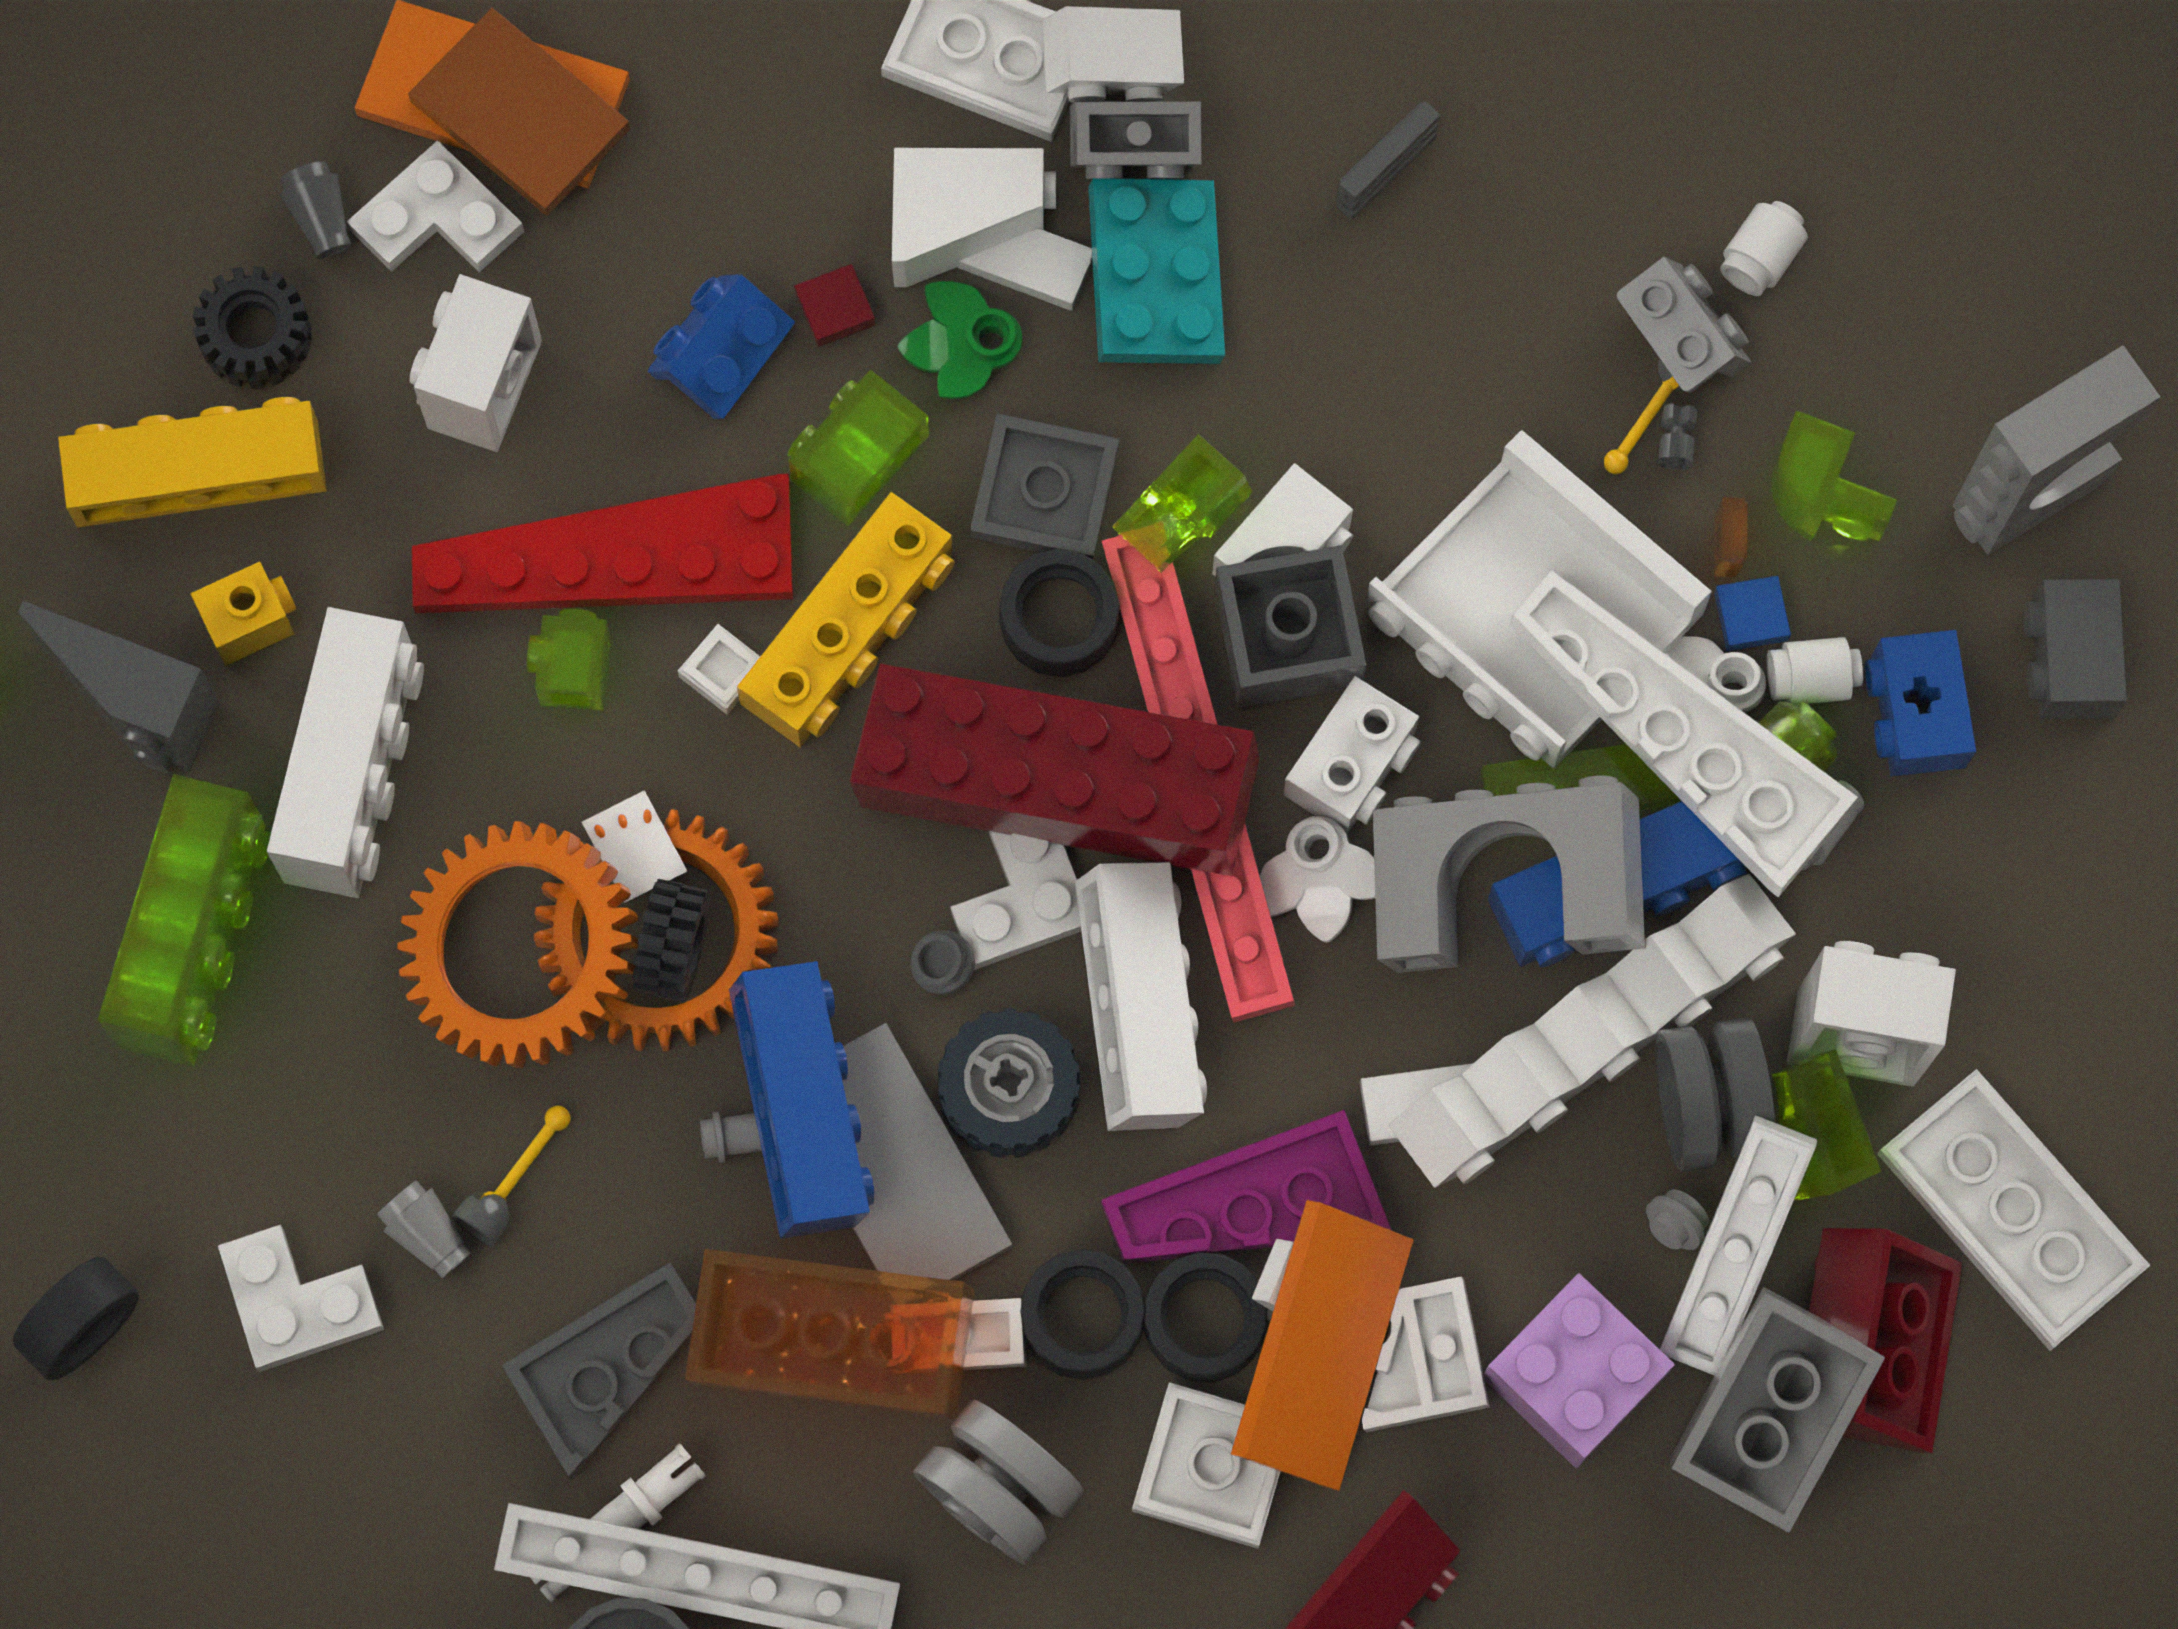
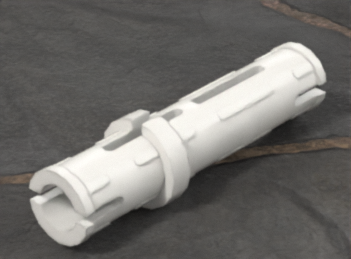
M679 1443L672 1452L636 1482L630 1477L620 1485L624 1492L590 1519L639 1529L648 1521L653 1526L663 1518L659 1513L662 1509L700 1479L703 1480L706 1475L694 1462L677 1477H671L675 1470L691 1458ZM531 1578L535 1584L541 1581V1579ZM548 1581L540 1588V1591L552 1603L570 1585Z

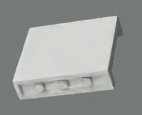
M1521 430L1504 447L1501 463L1383 582L1375 577L1369 583L1365 606L1369 609L1368 614L1371 620L1382 632L1390 637L1399 635L1416 650L1417 659L1427 671L1438 678L1447 676L1462 689L1465 701L1478 715L1485 719L1494 717L1511 732L1510 737L1513 743L1523 754L1535 761L1541 758L1555 769L1602 719L1510 625L1513 613L1551 570L1664 654L1704 615L1712 591Z

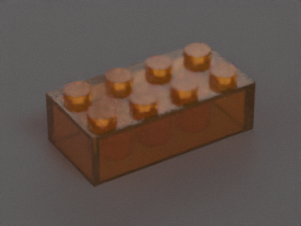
M704 1249L685 1380L699 1387L955 1420L958 1412L975 1290L965 1282Z

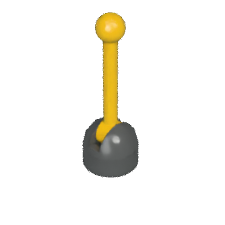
M1660 358L1657 367L1663 384L1618 449L1609 451L1604 457V467L1611 474H1620L1627 469L1629 463L1627 456L1673 390L1684 391Z
M559 1105L549 1108L545 1114L546 1124L495 1192L487 1190L477 1191L463 1200L452 1215V1218L464 1231L487 1246H495L506 1231L510 1220V1209L506 1203V1197L554 1133L568 1127L571 1120L569 1111Z

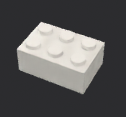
M1838 941L1834 947L1824 946L1797 991L1787 1065L1914 1087L1945 1046L1956 969L1939 966L1938 958L1922 953H1902L1899 959L1874 955V948L1860 942Z

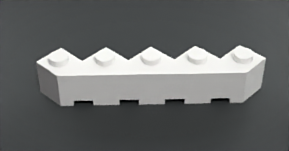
M1750 874L1728 882L1719 887L1679 923L1646 938L1645 948L1632 950L1607 973L1578 985L1534 1024L1502 1038L1462 1074L1430 1088L1388 1126L1434 1188L1456 1177L1463 1184H1467L1486 1171L1495 1162L1491 1156L1494 1152L1531 1126L1536 1133H1539L1552 1125L1568 1111L1564 1103L1595 1081L1605 1076L1609 1082H1612L1631 1069L1641 1059L1637 1052L1654 1041L1659 1030L1671 1029L1675 1025L1678 1027L1694 1025L1713 1009L1708 1003L1746 975H1749L1755 981L1771 971L1784 959L1778 949L1794 937L1796 933Z

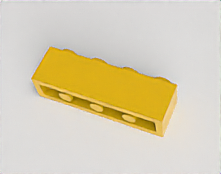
M294 397L273 398L264 402L261 408L241 411L231 406H216L203 410L199 417L178 420L168 415H153L140 419L137 422V426L116 429L105 424H91L76 429L74 435L58 437L66 509L77 528L327 492L317 417L310 401L300 402L299 399Z

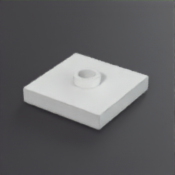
M1169 1383L1132 1512L1258 1549L1280 1472L1231 1455L1245 1405Z

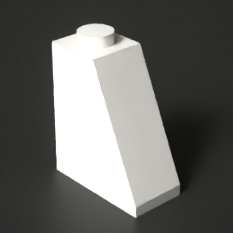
M894 148L892 226L894 287L912 286L960 266V260L1034 229L1044 230V209H1056V171H1044V149Z

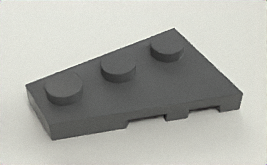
M669 1262L501 1366L569 1478L572 1479L706 1320L672 1263Z

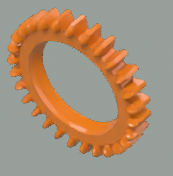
M646 809L643 813V819L647 824L652 819L649 809ZM671 809L664 828L682 862L692 865L708 875L722 890L729 903L734 922V941L729 960L720 976L708 989L685 1003L667 1007H645L629 1003L620 998L606 996L604 1003L614 1016V1019L609 1022L607 1038L610 1044L617 1045L626 1031L632 1030L635 1050L643 1051L650 1033H656L662 1051L667 1052L670 1051L673 1032L680 1031L689 1047L697 1045L696 1025L700 1023L715 1037L720 1035L721 1030L716 1014L721 1011L735 1019L729 993L730 987L742 972L771 968L770 964L757 955L778 952L777 939L761 933L779 926L778 914L776 912L760 910L775 900L772 887L753 888L765 876L761 864H752L741 868L749 856L748 847L741 843L725 852L729 834L728 830L724 827L718 828L709 838L705 839L706 824L702 816L697 815L686 831L681 830L678 810ZM620 814L618 816V823L622 828H626L627 819L623 814ZM595 825L594 830L597 836L604 838L605 831L602 826ZM580 841V848H581V847H582L583 845H585V844ZM547 881L543 882L542 892L547 898L555 902L556 905L536 907L535 916L537 921L552 927L534 933V941L536 947L553 950L538 959V963L542 973L560 972L548 984L550 992L554 997L565 994L571 989L584 966L585 957L581 944V924L584 910L574 892L565 883ZM594 1015L589 1018L594 1031L606 1022V1020Z
M515 821L510 838H508L503 829L496 825L488 826L486 847L480 839L468 834L464 836L467 856L462 858L453 851L445 849L442 855L449 871L444 875L427 867L423 873L433 886V891L426 893L412 890L409 896L423 908V911L419 915H405L401 918V923L417 931L416 937L397 943V950L407 955L416 956V960L399 969L401 977L409 981H420L406 994L409 1002L418 1006L427 1005L418 1019L421 1023L431 1028L440 1026L435 1036L439 1041L449 1046L458 1042L456 1052L471 1059L480 1052V1061L497 1067L501 1063L504 1054L506 1064L514 1068H523L526 1064V1054L528 1051L533 1061L545 1065L550 1062V1043L558 1052L566 1056L572 1055L574 1047L570 1033L574 1031L582 1038L591 1042L596 1036L589 1018L594 1015L608 1022L614 1019L612 1012L604 1003L605 997L609 996L620 999L628 997V992L616 983L614 979L616 975L633 974L636 967L620 958L621 952L638 948V938L621 932V929L636 923L638 915L630 908H616L622 902L629 899L631 895L630 890L621 883L609 885L618 875L616 867L607 861L597 864L601 858V852L588 843L580 848V838L566 830L557 839L554 828L540 823L533 835L528 825L521 821ZM509 867H533L544 870L559 878L578 898L588 925L587 956L574 985L565 996L550 1008L538 1014L519 1019L491 1017L478 1012L465 1003L454 991L448 980L444 963V942L447 928L460 901L481 880Z

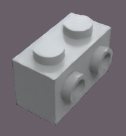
M1201 101L1076 102L1070 105V167H1086V179H1123V167H1147V179L1184 178V167L1201 165Z

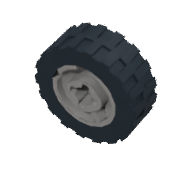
M1003 1008V1012L992 1013L988 1011L979 1014V1019L971 1023L968 1020L959 1028L958 1035L954 1039L950 1038L945 1046L943 1059H940L938 1067V1094L943 1115L949 1120L953 1132L958 1137L961 1135L968 1141V1146L977 1151L982 1149L990 1152V1156L1002 1158V1155H1014L1015 1158L1027 1156V1152L1036 1149L1039 1152L1048 1147L1049 1142L1056 1136L1059 1138L1066 1131L1069 1120L1074 1117L1080 1095V1069L1078 1060L1076 1061L1074 1056V1048L1068 1038L1065 1040L1060 1035V1029L1051 1021L1048 1024L1041 1020L1039 1014L1030 1011L1027 1014L1016 1012V1008Z

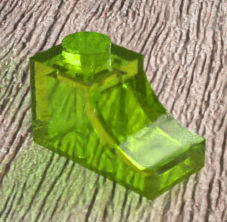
M1198 434L1112 527L1121 538L1162 573L1192 544L1205 536L1211 538L1253 491L1245 475Z
M1836 1049L1820 1052L1772 1074L1779 1103L1778 1124L1817 1139L1815 1150L1794 1200L1832 1195L1881 1172Z

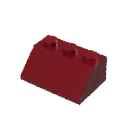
M1823 1228L1819 1253L1815 1260V1278L1809 1312L1885 1357L1842 1437L1920 1453H1933L1962 1262L1886 1228Z
M1403 1490L1285 1629H1413L1417 1623L1408 1616L1413 1608L1424 1596L1432 1603H1435L1460 1574L1451 1566L1460 1550L1408 1492Z

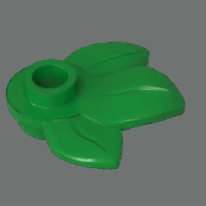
M937 281L925 286L926 302L933 320L927 321L912 330L898 344L899 353L912 366L928 373H939L937 389L940 398L962 399L978 393L987 384L993 370L1006 367L1017 358L1022 348V330L1017 320L1011 314L1001 309L989 308L985 299L975 287L965 283ZM988 333H995L1003 339V342L995 349H987L981 345L980 340Z

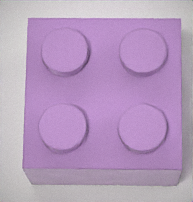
M1578 1273L1488 1365L1484 1373V1380L1561 1455L1578 1469L1665 1379L1675 1364Z

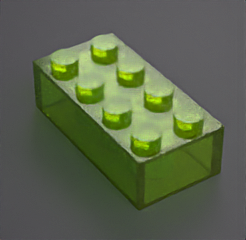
M173 774L98 1017L100 1024L120 1049L194 1067L198 1050L207 1051L211 1044L216 1027V1014L210 1012L216 990H225L229 984L233 972L235 954L228 950L235 928L244 929L252 908L253 893L246 890L253 867L261 869L265 864L271 836L269 831H265L266 824L248 792Z

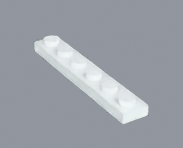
M508 1503L494 1570L630 1598H645L659 1604L783 1629H891L900 1583L513 1503Z

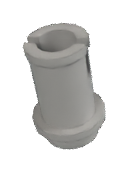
M716 1111L712 1112V1119L700 1120L701 1141L705 1159L717 1157L718 1163H725V1156L762 1151L754 1113L720 1117L719 1112Z

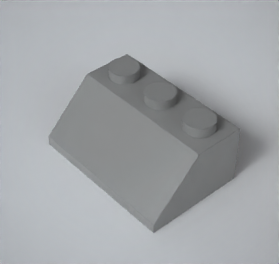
M1763 1287L1669 1458L1671 1469L1789 1533L1885 1357L1820 1317Z

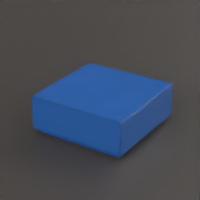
M1778 576L1716 586L1714 595L1726 651L1789 641L1791 632Z

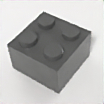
M1342 545L1216 568L1214 591L1238 709L1346 690L1354 676L1362 681L1364 680L1367 665Z

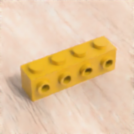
M890 492L737 685L740 704L800 748L811 734L817 738L822 736L837 717L840 707L835 703L849 685L856 689L859 688L873 672L878 662V657L874 654L889 636L896 640L908 628L917 612V609L912 605L926 588L932 592L937 590L951 572L955 563L950 558L953 555L952 535L897 495Z

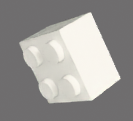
M459 274L453 292L444 291L437 303L433 316V327L438 329L430 348L422 347L418 351L412 365L410 383L414 384L417 404L420 405L427 429L498 452L542 339L531 298Z

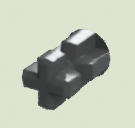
M1669 403L1664 406L1661 426L1670 430V433L1662 434L1659 441V453L1656 462L1660 467L1671 470H1686L1694 466L1695 438L1686 434L1687 431L1694 430L1696 424L1697 409L1694 406L1686 405L1680 407L1675 403Z

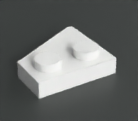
M1463 1277L1399 1289L1390 1318L1391 1325L1386 1342L1382 1345L1376 1370L1378 1372L1368 1408H1365L1362 1417L1363 1429L1366 1432H1372L1490 1408Z

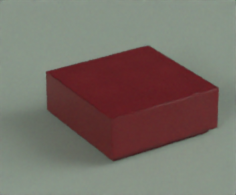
M852 264L794 285L795 295L817 347L875 326V317Z

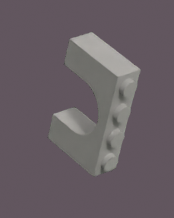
M2124 345L1994 425L1952 505L1956 510L1954 511V519L1961 533L1971 543L1978 542L1987 555L1995 552L2112 479L2123 459L2110 442L2147 420L2161 398Z
M1590 776L1580 779L1579 787L1555 789L1554 785L1548 783H1528L1518 786L1516 788L1517 794L1493 796V793L1487 790H1465L1455 794V801L1432 803V800L1426 797H1403L1394 800L1393 808L1373 810L1377 960L1396 973L1458 967L1456 896L1460 879L1468 864L1481 850L1498 840L1512 836H1532L1548 841L1556 852L1562 874L1565 942L1582 955L1645 948L1639 798L1622 782H1618L1615 777Z

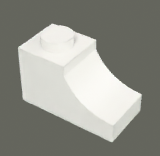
M1294 463L1216 552L1212 574L1216 577V568L1219 566L1342 545L1344 552L1353 538V534L1348 531L1350 529L1353 509Z

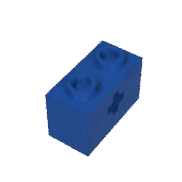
M1949 630L1881 638L1871 656L1872 659L1865 661L1864 673L1869 697H1878L1882 720H1876L1874 723L1875 746L1879 758L1888 757L1890 776L1965 769L1976 753L1957 631ZM1916 694L1918 704L1929 705L1925 714H1919L1916 704L1905 703L1909 695Z

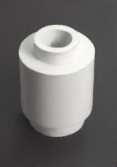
M1774 201L1772 204H1756L1723 252L1725 261L1720 267L1722 275L1733 286L1753 296H1761L1766 288L1775 287L1808 239L1807 232L1802 226L1804 223L1802 216L1794 208L1780 201Z
M1839 637L1784 642L1782 649L1769 650L1767 653V678L1772 700H1787L1789 706L1850 700L1853 687L1862 686L1863 666L1859 649H1849L1846 638Z

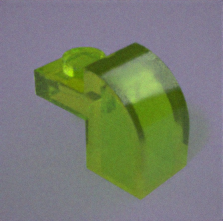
M1796 410L1776 459L1771 477L1772 496L1781 517L1794 531L1811 541L1816 534L1821 520L1833 523V528L1848 538L1867 540L1870 537L1880 541L1890 521L1897 499L1838 477L1855 432Z

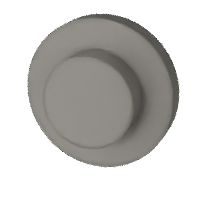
M1672 1189L1664 1196L1654 1197L1647 1205L1646 1214L1650 1221V1231L1666 1247L1695 1250L1704 1241V1229L1709 1224V1218L1704 1208L1690 1195L1680 1190Z

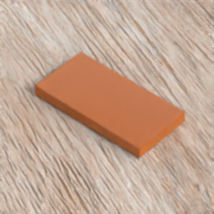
M396 0L354 107L356 115L468 151L410 102L408 93L475 24ZM536 43L616 111L619 110L630 81L628 71ZM598 164L583 178L578 186L589 189Z
M1306 1200L1231 1455L1325 1488L1340 1490L1414 1239L1326 1204Z

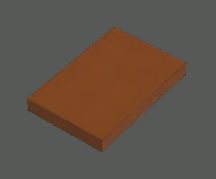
M493 7L408 93L410 102L546 216L560 204L631 129L629 121Z

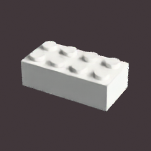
M332 607L327 608L267 848V853L284 884L359 898L363 880L372 881L375 876L379 861L380 845L372 842L378 819L387 821L391 812L395 791L394 783L387 782L393 759L402 760L405 754L409 737V723L402 722L407 699L417 700L424 674V664L417 662V646L411 643L402 621Z

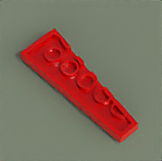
M789 473L765 476L412 546V601L415 613L793 599Z

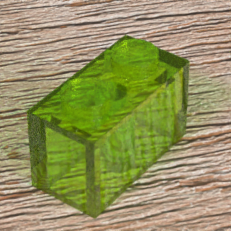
M871 369L858 384L854 380L848 381L831 401L829 409L832 411L831 414L817 429L812 425L804 429L795 439L788 452V455L791 456L788 460L791 481L846 526H849L929 436L928 415Z

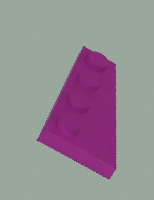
M1344 1110L1101 1199L1103 1211L1124 1264L1183 1258L1195 1253L1219 1254L1273 1248L1276 1239L1294 1242L1306 1200L1326 1204L1392 1230Z

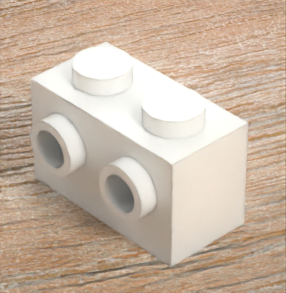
M1065 6L1042 20L1046 93L1069 94V102L1072 103L1101 102L1106 100V95H1125L1126 102H1162L1163 94L1184 84L1180 10Z
M1354 676L1286 777L1283 796L1315 816H1325L1335 820L1342 826L1347 835L1357 820L1367 825L1373 818V810L1379 809L1387 792L1379 788L1392 768L1401 774L1421 744L1420 740L1413 737L1416 732L1419 716Z

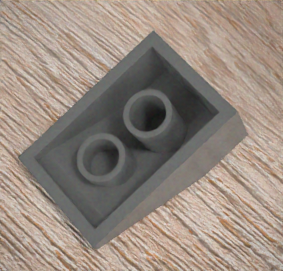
M23 601L18 613L41 650L122 741L134 751L132 758L146 767L164 773L168 772L170 766L190 772L220 705L201 668Z

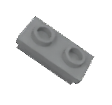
M1664 256L1619 290L1617 299L1682 390L1692 392L1718 372L1733 378L1752 364L1742 350V347L1749 343L1746 335L1728 313L1719 318L1706 299L1713 294V290L1693 264H1689L1684 268L1681 264Z

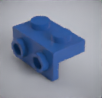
M742 274L722 275L718 278L711 277L697 289L690 301V305L694 309L681 326H673L660 338L653 351L657 358L648 369V373L655 379L670 380L713 419H724L795 324L791 317Z

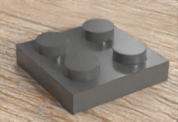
M996 414L971 523L970 538L1040 553L1054 549L1080 552L1094 560L1118 454L1119 438Z

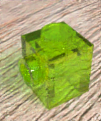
M563 609L559 611V616L542 615L541 635H530L527 652L528 673H537L535 690L541 706L604 710L611 642L606 619H597L595 613L583 609Z

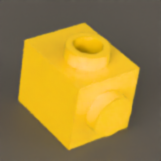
M260 561L190 593L225 666L295 634L286 615L297 610L284 580L281 575L269 580Z

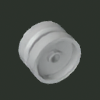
M970 1400L950 1426L956 1442L974 1460V1463L951 1448L933 1446L913 1470V1474L941 1502L944 1509L964 1527L983 1541L991 1543L1007 1556L1026 1565L1046 1541L1047 1537L1042 1523L1023 1504V1501L1046 1516L1064 1518L1083 1495V1487L1052 1455L1013 1423L977 1400Z

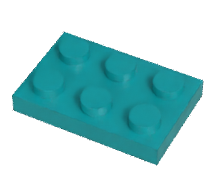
M1093 178L1088 186L1098 362L1220 364L1225 357L1214 180Z

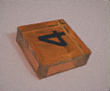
M1723 497L1715 516L1714 576L1736 577L1738 573L1740 574L1746 560L1748 502H1745V498Z

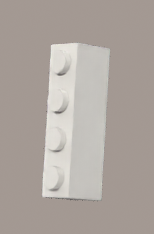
M1170 862L1098 864L1077 879L1075 886L1107 1130L1179 1128L1204 1113L1203 1105L1207 1096L1206 1079L1203 1072L1198 1069L1195 1041L1198 1035V1019L1195 1010L1189 1005L1186 983L1190 970L1189 954L1186 947L1181 944L1179 932L1180 890L1172 880Z

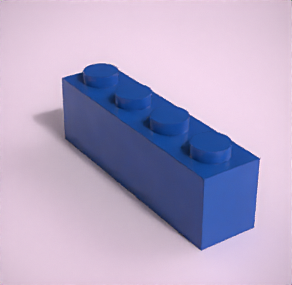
M1682 801L1640 819L1644 913L1653 910L1656 917L1666 915L1686 905L1690 901L1688 893L1709 884L1713 891H1716L1722 885L1748 874L1745 869L1747 867ZM1557 856L1492 884L1487 900L1520 967L1536 960L1540 967H1546L1574 953V948L1564 941L1562 874Z
M817 961L742 972L730 987L729 993L780 1239L856 1227L870 1213L869 1206L874 1203V1185L869 1169L867 1167H860L856 1143H859L861 1139L860 1118L855 1105H847L843 1081L847 1079L848 1075L847 1056L842 1043L834 1042L830 1018H833L835 1013L832 987L828 980L821 981Z

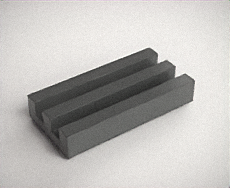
M1426 101L1420 102L1339 180L1336 207L1350 220H1353L1436 139V131L1439 126L1437 122L1440 120L1441 115Z

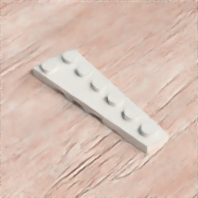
M1552 570L1513 613L1510 623L1512 628L1766 888L1778 898L1854 807L1858 798L1856 795Z

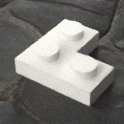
M438 140L347 221L349 230L391 272L436 232L443 236L478 272H481L524 233L522 222Z
M989 831L1009 886L950 907L959 935L970 944L975 957L974 970L1081 932L1075 886L1077 879L1064 845L1015 833L1007 835Z
M281 1225L218 1245L252 1358L259 1372L384 1330L363 1265L301 1285L289 1244Z

